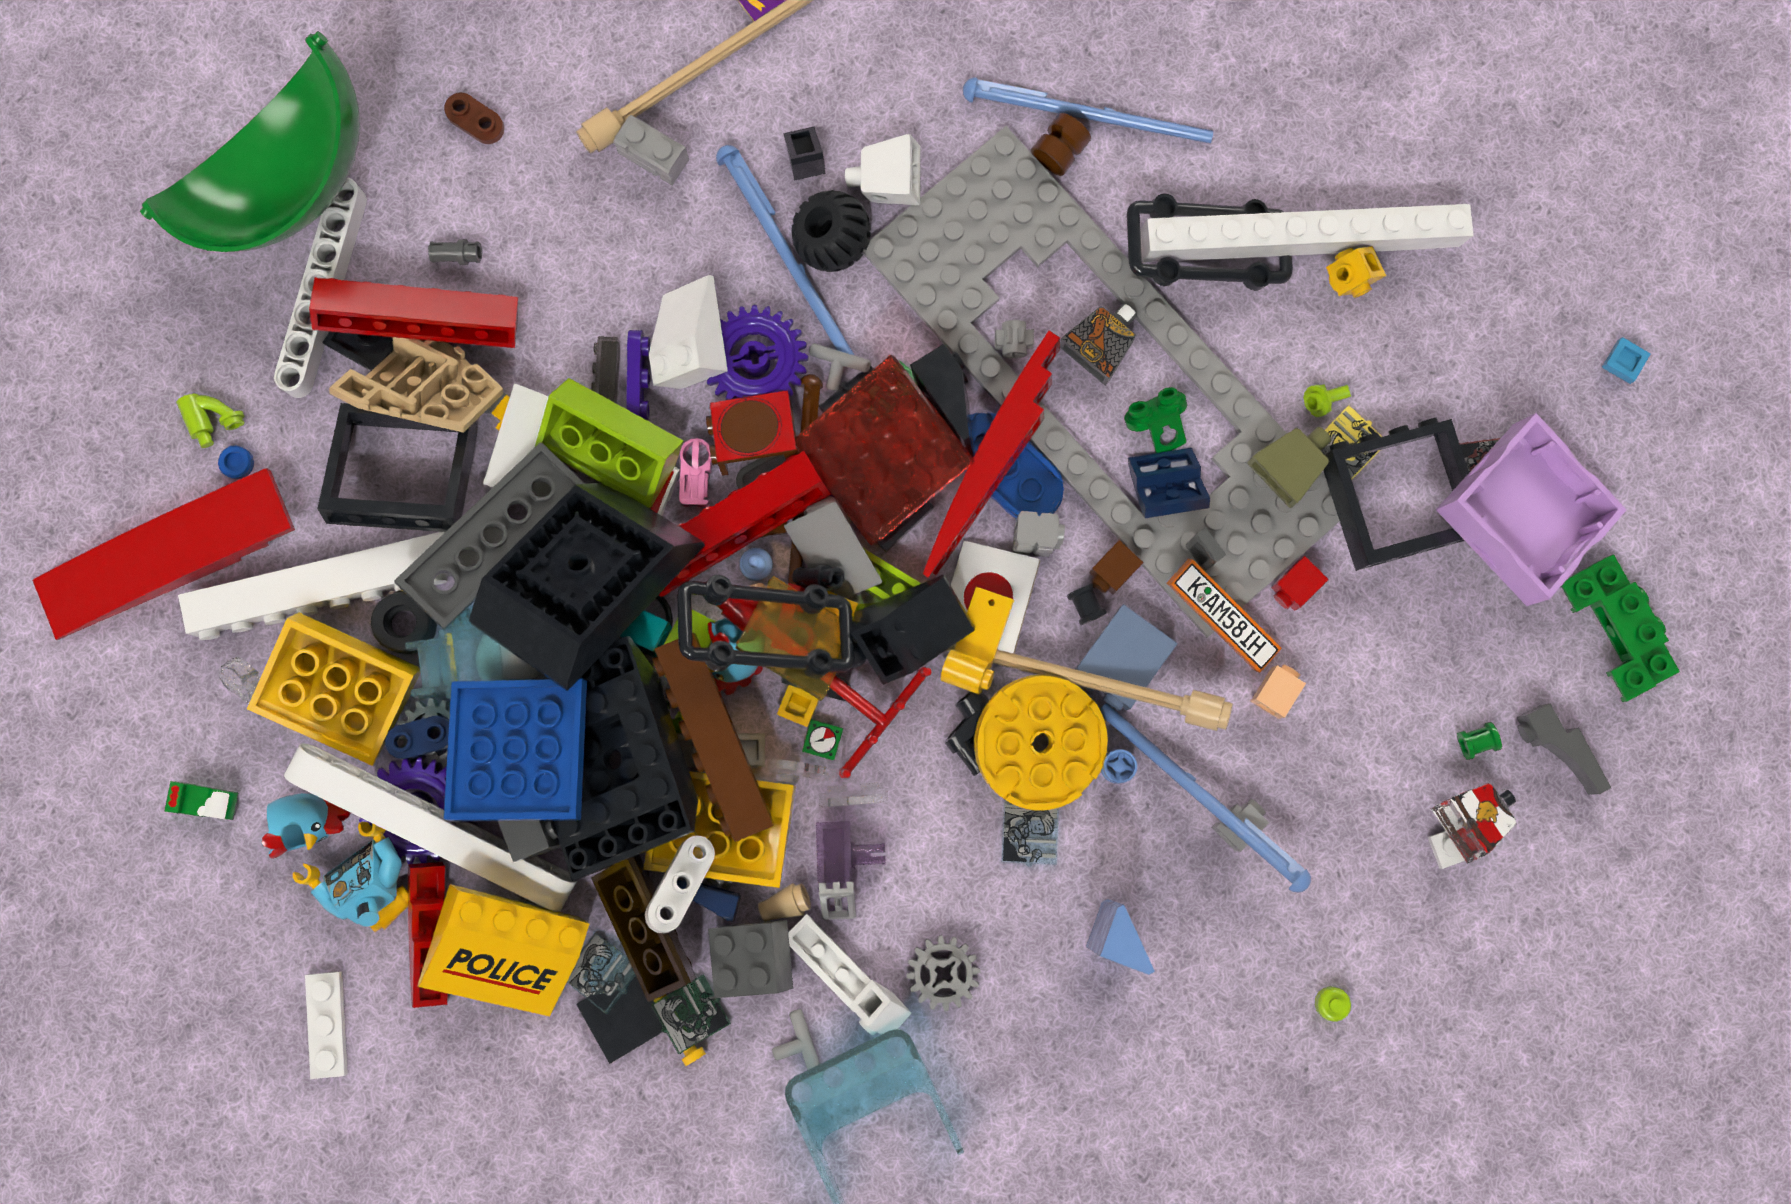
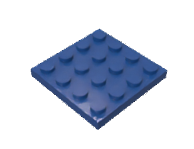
M550 679L453 681L451 685L444 820H581L587 681L579 679L568 691Z

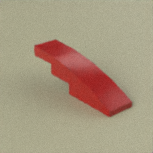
M443 862L408 864V935L412 1008L447 1005L448 993L417 986L445 900V865Z

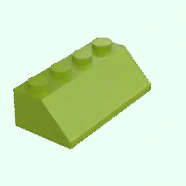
M568 378L548 397L535 447L542 442L562 462L650 508L674 469L684 440Z

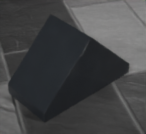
M815 126L783 133L794 181L826 174L824 156Z

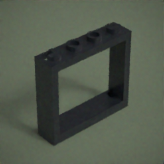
M340 403L317 507L325 523L446 532L463 514L478 426L476 421L463 433L359 409L348 403ZM354 425L458 432L445 505L339 498Z
M1437 417L1418 423L1419 428L1409 430L1408 425H1404L1388 431V436L1379 437L1378 433H1373L1359 438L1360 443L1350 445L1349 441H1342L1330 446L1331 451L1325 454L1329 463L1323 471L1355 571L1465 541L1452 528L1374 550L1345 461L1348 458L1434 436L1453 491L1469 474V470L1452 419L1438 422Z

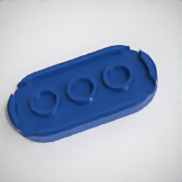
M988 412L970 414L974 454L978 450L996 414ZM951 442L953 458L956 464L966 473L969 465L953 442ZM1028 442L991 498L1015 519H1017V515L1021 511L1037 512L1038 516L1042 513L1054 514L1063 498L1062 476L1058 469Z

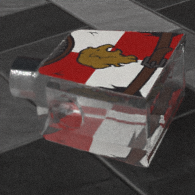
M1490 783L1455 795L1430 808L1467 864L1489 854L1516 825V819L1509 810L1516 804L1514 795L1507 789H1501L1497 792Z

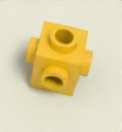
M1363 247L1355 250L1353 248L1346 249L1335 256L1336 261L1326 267L1329 274V283L1339 296L1353 295V298L1360 297L1372 290L1371 284L1386 276L1373 247Z

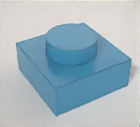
M1622 337L1617 340L1602 368L1631 384L1637 379L1651 354Z

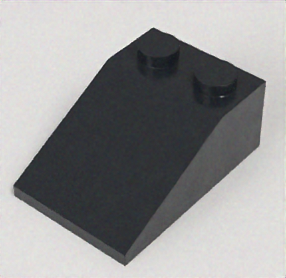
M942 344L910 364L918 394L951 434L949 436L950 440L967 464L970 465L975 454L969 400L966 390V384L969 381L963 372L965 365L958 353L953 352L951 354L947 347Z

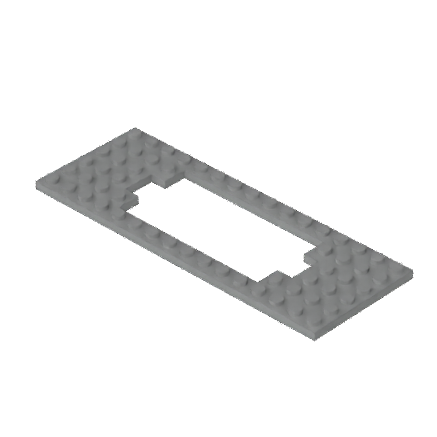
M1005 126L920 198V205H911L869 241L867 250L863 249L862 253L951 353H958L965 365V369L999 407L1003 404L1019 376L975 329L972 323L999 301L998 295L984 280L1021 249L1038 268L1067 243L1120 303L1129 305L1137 313L1135 319L1240 433L1211 458L1228 479L1209 495L1210 508L1145 518L1042 402L1039 403V406L1044 409L1045 419L1030 441L1058 469L1061 476L1118 540L1144 562L1142 564L1144 569L1204 636L1208 638L1215 631L1167 584L1188 558L1193 559L1197 563L1186 548V543L1205 527L1209 530L1226 553V556L1205 572L1242 608L1339 522L1325 475L1321 472L1302 499L1292 508H1289L1247 464L1257 452L1287 433L1147 279L1139 277L1131 271L1129 260L1011 130Z

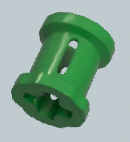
M1487 722L1484 724V727L1467 733L1465 731L1457 733V740L1466 760L1473 759L1476 754L1491 749L1495 752L1502 749L1499 732L1492 722Z

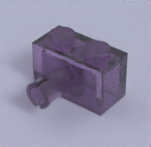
M851 821L816 822L818 891L819 883H826V889H833V882H840V889L847 888L846 882H853L852 869H855V865H886L885 856H871V853H884L885 843L855 845L854 842H851Z

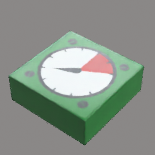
M811 719L802 752L834 761L843 728Z

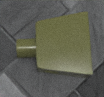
M1317 427L1308 436L1300 429L1295 428L1257 452L1247 464L1289 508H1292L1302 499L1329 463L1328 458L1321 450L1332 439L1321 427Z

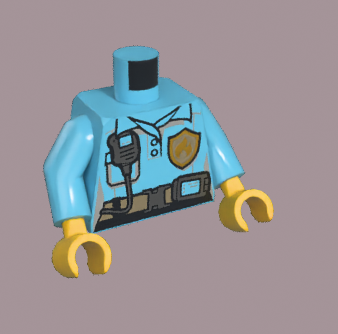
M359 822V833L365 837H373L374 840L323 876L324 882L321 883L319 881V868L304 863L303 866L308 870L306 879L298 872H293L292 877L296 883L309 885L313 889L311 894L329 913L339 919L344 920L348 918L356 924L368 927L379 921L378 912L396 898L397 879L402 862L389 837H384L385 829L373 823L371 827L368 822Z

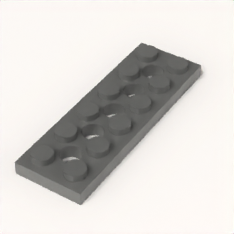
M540 442L394 580V583L445 630L475 601L481 579L575 485L585 483ZM544 481L549 484L551 492L546 497H538L532 492V485L535 482ZM513 504H521L526 508L527 516L522 520H514L508 515V508ZM489 527H497L503 532V538L498 543H489L483 537L484 531ZM465 550H473L478 554L479 561L472 567H466L460 563L459 555ZM441 573L450 574L455 581L453 587L446 591L439 590L434 585L436 576Z

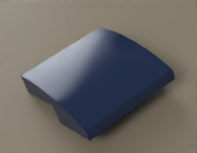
M1192 448L1128 458L1132 482L1145 518L1210 508V496L1201 480V466Z

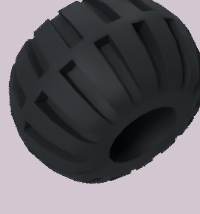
M834 190L822 191L808 197V202L804 201L799 206L801 210L799 213L796 212L793 218L794 224L792 225L791 234L793 245L798 255L810 267L820 271L838 272L854 265V261H859L863 256L862 250H867L869 245L868 238L871 237V224L862 204L852 195Z

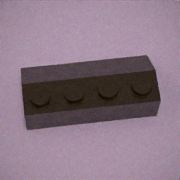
M640 855L610 866L591 877L645 997L650 1002L693 982L697 977L692 969V963L686 956L679 941L676 929L667 933H657L650 929L646 923L645 911L656 889L649 876V871L643 870L644 863ZM662 908L660 916L664 920H669L665 908Z

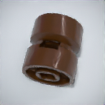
M1059 113L1048 126V134L1041 135L1031 148V153L1046 169L1055 175L1063 176L1074 163V155L1081 154L1089 144L1091 135L1080 121L1066 113Z

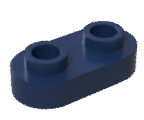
M431 716L395 726L386 736V749L390 755L398 759H411L448 748L449 719L441 716ZM437 726L441 733L437 739H433L430 732L432 728ZM404 735L407 738V745L404 748H400L397 741L399 737Z

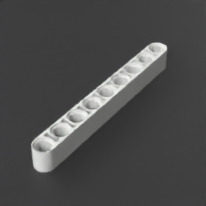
M300 744L284 773L285 779L290 783L551 911L560 912L577 882L571 880L569 872L538 856L513 862L505 840L467 821L444 820L443 809L313 745Z

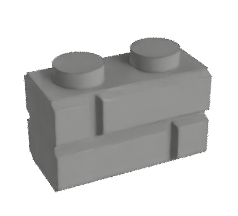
M632 115L628 116L613 141L615 147H617L618 154L653 175H660L663 181L672 186L689 161L686 147Z
M1021 511L1014 526L1012 550L1014 553L1030 555L1033 552L1034 556L1049 557L1054 549L1060 550L1061 544L1063 545L1065 524H1059L1057 514L1042 513L1038 516L1037 512Z

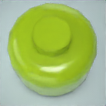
M1325 987L1315 997L1314 1005L1317 1013L1328 1021H1341L1351 1011L1350 997L1340 988Z

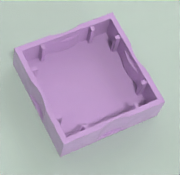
M1537 413L1514 423L1436 509L1526 606L1549 600L1575 571L1584 554L1606 535L1627 510L1595 475L1587 471L1575 459L1569 447Z

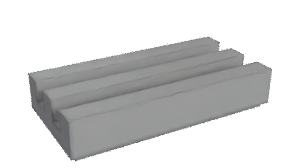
M833 882V889H826V883H819L822 919H852L856 917L853 882H846L847 888L840 889V882ZM847 897V911H842L841 898ZM828 898H834L835 911H829Z

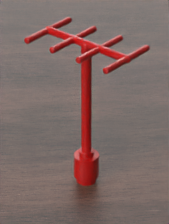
M729 598L725 603L717 606L722 610L721 615L745 634L750 629L755 633L759 631L788 655L806 656L808 654L767 621L768 616L764 614L767 607L760 601ZM922 667L920 670H917L916 675L898 698L891 703L890 708L885 714L834 673L828 672L819 679L876 724L871 732L865 736L864 741L845 765L839 769L841 778H849L851 776V772L873 744L878 742V738L899 711L904 709L905 704L926 677L931 675L932 671L930 668Z

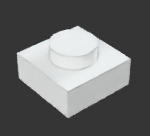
M1446 830L1428 836L1439 869L1466 861Z

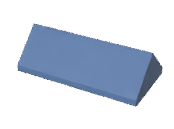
M1109 899L1103 901L1086 948L1103 958L1149 975L1155 972L1125 905Z

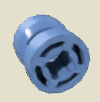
M1117 749L1106 754L1101 773L1111 783H1125L1135 776L1137 761L1129 751Z

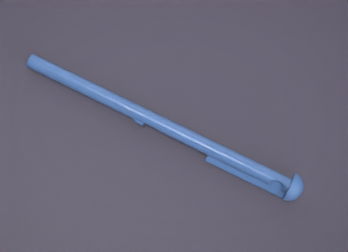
M977 78L967 80L963 86V95L971 103H973L974 97L1058 114L1066 113L1073 117L1205 143H1211L1213 137L1212 130L1116 112L1112 108L1107 107L1098 109L1046 98L1048 93L979 80Z
M732 145L721 147L716 155L718 165L725 164L836 350L854 355L807 277L803 264L799 265L795 260L788 243L771 217L776 212L739 153V150Z
M1106 703L1101 707L1100 711L1106 721L1292 883L1289 887L1290 891L1299 893L1305 891L1310 886L1311 876L1307 869L1305 870L1247 818L1242 822L1214 796L1195 782L1196 778L1192 774L1180 768L1110 705Z

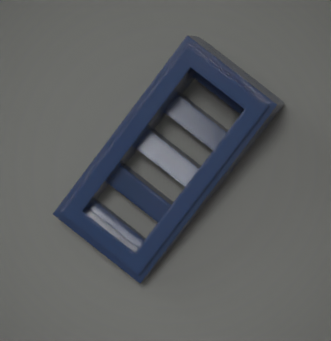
M678 877L677 886L680 889H686V880ZM701 883L693 901L725 920L734 922L741 895L737 892Z

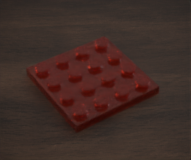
M889 355L795 437L798 450L806 452L826 487L871 546L881 541L975 462L894 355Z

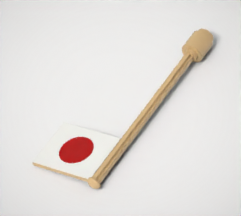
M968 541L963 542L951 587L965 611H968L976 587L1015 600L993 661L994 664L1037 675L1059 677L1076 685L1180 711V715L1186 716L1185 723L1215 731L1218 728L1227 729L1233 703L1226 702L1224 697L1193 690L1191 696L1184 695V697L1014 654L1038 572L1040 559ZM954 644L953 646H951L950 648H948V649L945 650V651L950 652V650H952V649L954 650L956 644Z

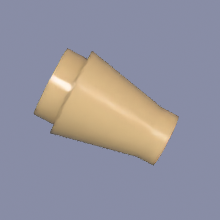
M792 883L767 900L758 903V908L763 921L767 922L774 919L802 916L805 914V911L811 909V902L805 886L802 883L798 885Z

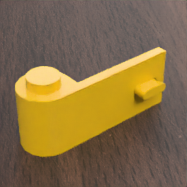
M978 587L975 588L967 611L969 618L975 626V631L957 642L955 649L950 650L941 672L940 680L942 682L976 694H980L983 689L988 690L994 677V671L991 670L1015 601L1014 599Z

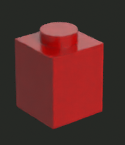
M1304 556L1271 589L1276 592L1273 596L1285 609L1291 607L1295 611L1301 608L1329 579Z

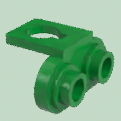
M1173 387L1164 388L1158 393L1157 397L1146 402L1137 401L1129 406V411L1124 416L1126 427L1135 432L1149 429L1155 453L1172 451L1186 444L1180 414L1186 410L1188 404L1186 396L1182 392L1177 391ZM1168 425L1171 429L1176 430V435L1171 442L1164 444L1160 442V437L1164 432L1163 427Z

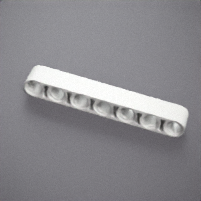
M347 178L332 204L321 214L275 370L274 380L276 385L294 398H302L311 392L325 347L322 342L329 333V331L312 330L311 324H307V319L310 316L309 306L314 277L345 279L366 207L367 198L365 193L351 178ZM348 192H354V195L350 200L343 201V197L345 194H347ZM345 222L342 230L334 232V228L338 223ZM336 252L335 258L331 262L325 263L326 256L329 253ZM309 343L308 351L298 356L299 348L303 344ZM299 374V382L295 386L289 387L291 377Z

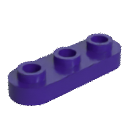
M629 330L627 336L626 409L645 420H649L650 406L649 401H644V388L650 387L649 369H644V356H649L650 337H644L643 330Z

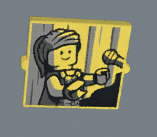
M1348 405L1325 429L1332 441L1321 452L1324 455L1331 451V445L1342 441H1349L1350 445L1360 443L1359 438L1378 432L1371 426L1372 422L1370 420L1365 421ZM1380 450L1345 459L1351 480Z

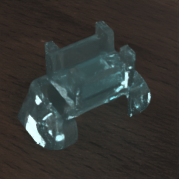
M473 606L466 609L445 630H439V638L405 643L406 650L413 651L414 654L419 656L422 688L412 689V697L424 700L446 696V698L451 699V685L453 681L504 680L500 644L469 623Z

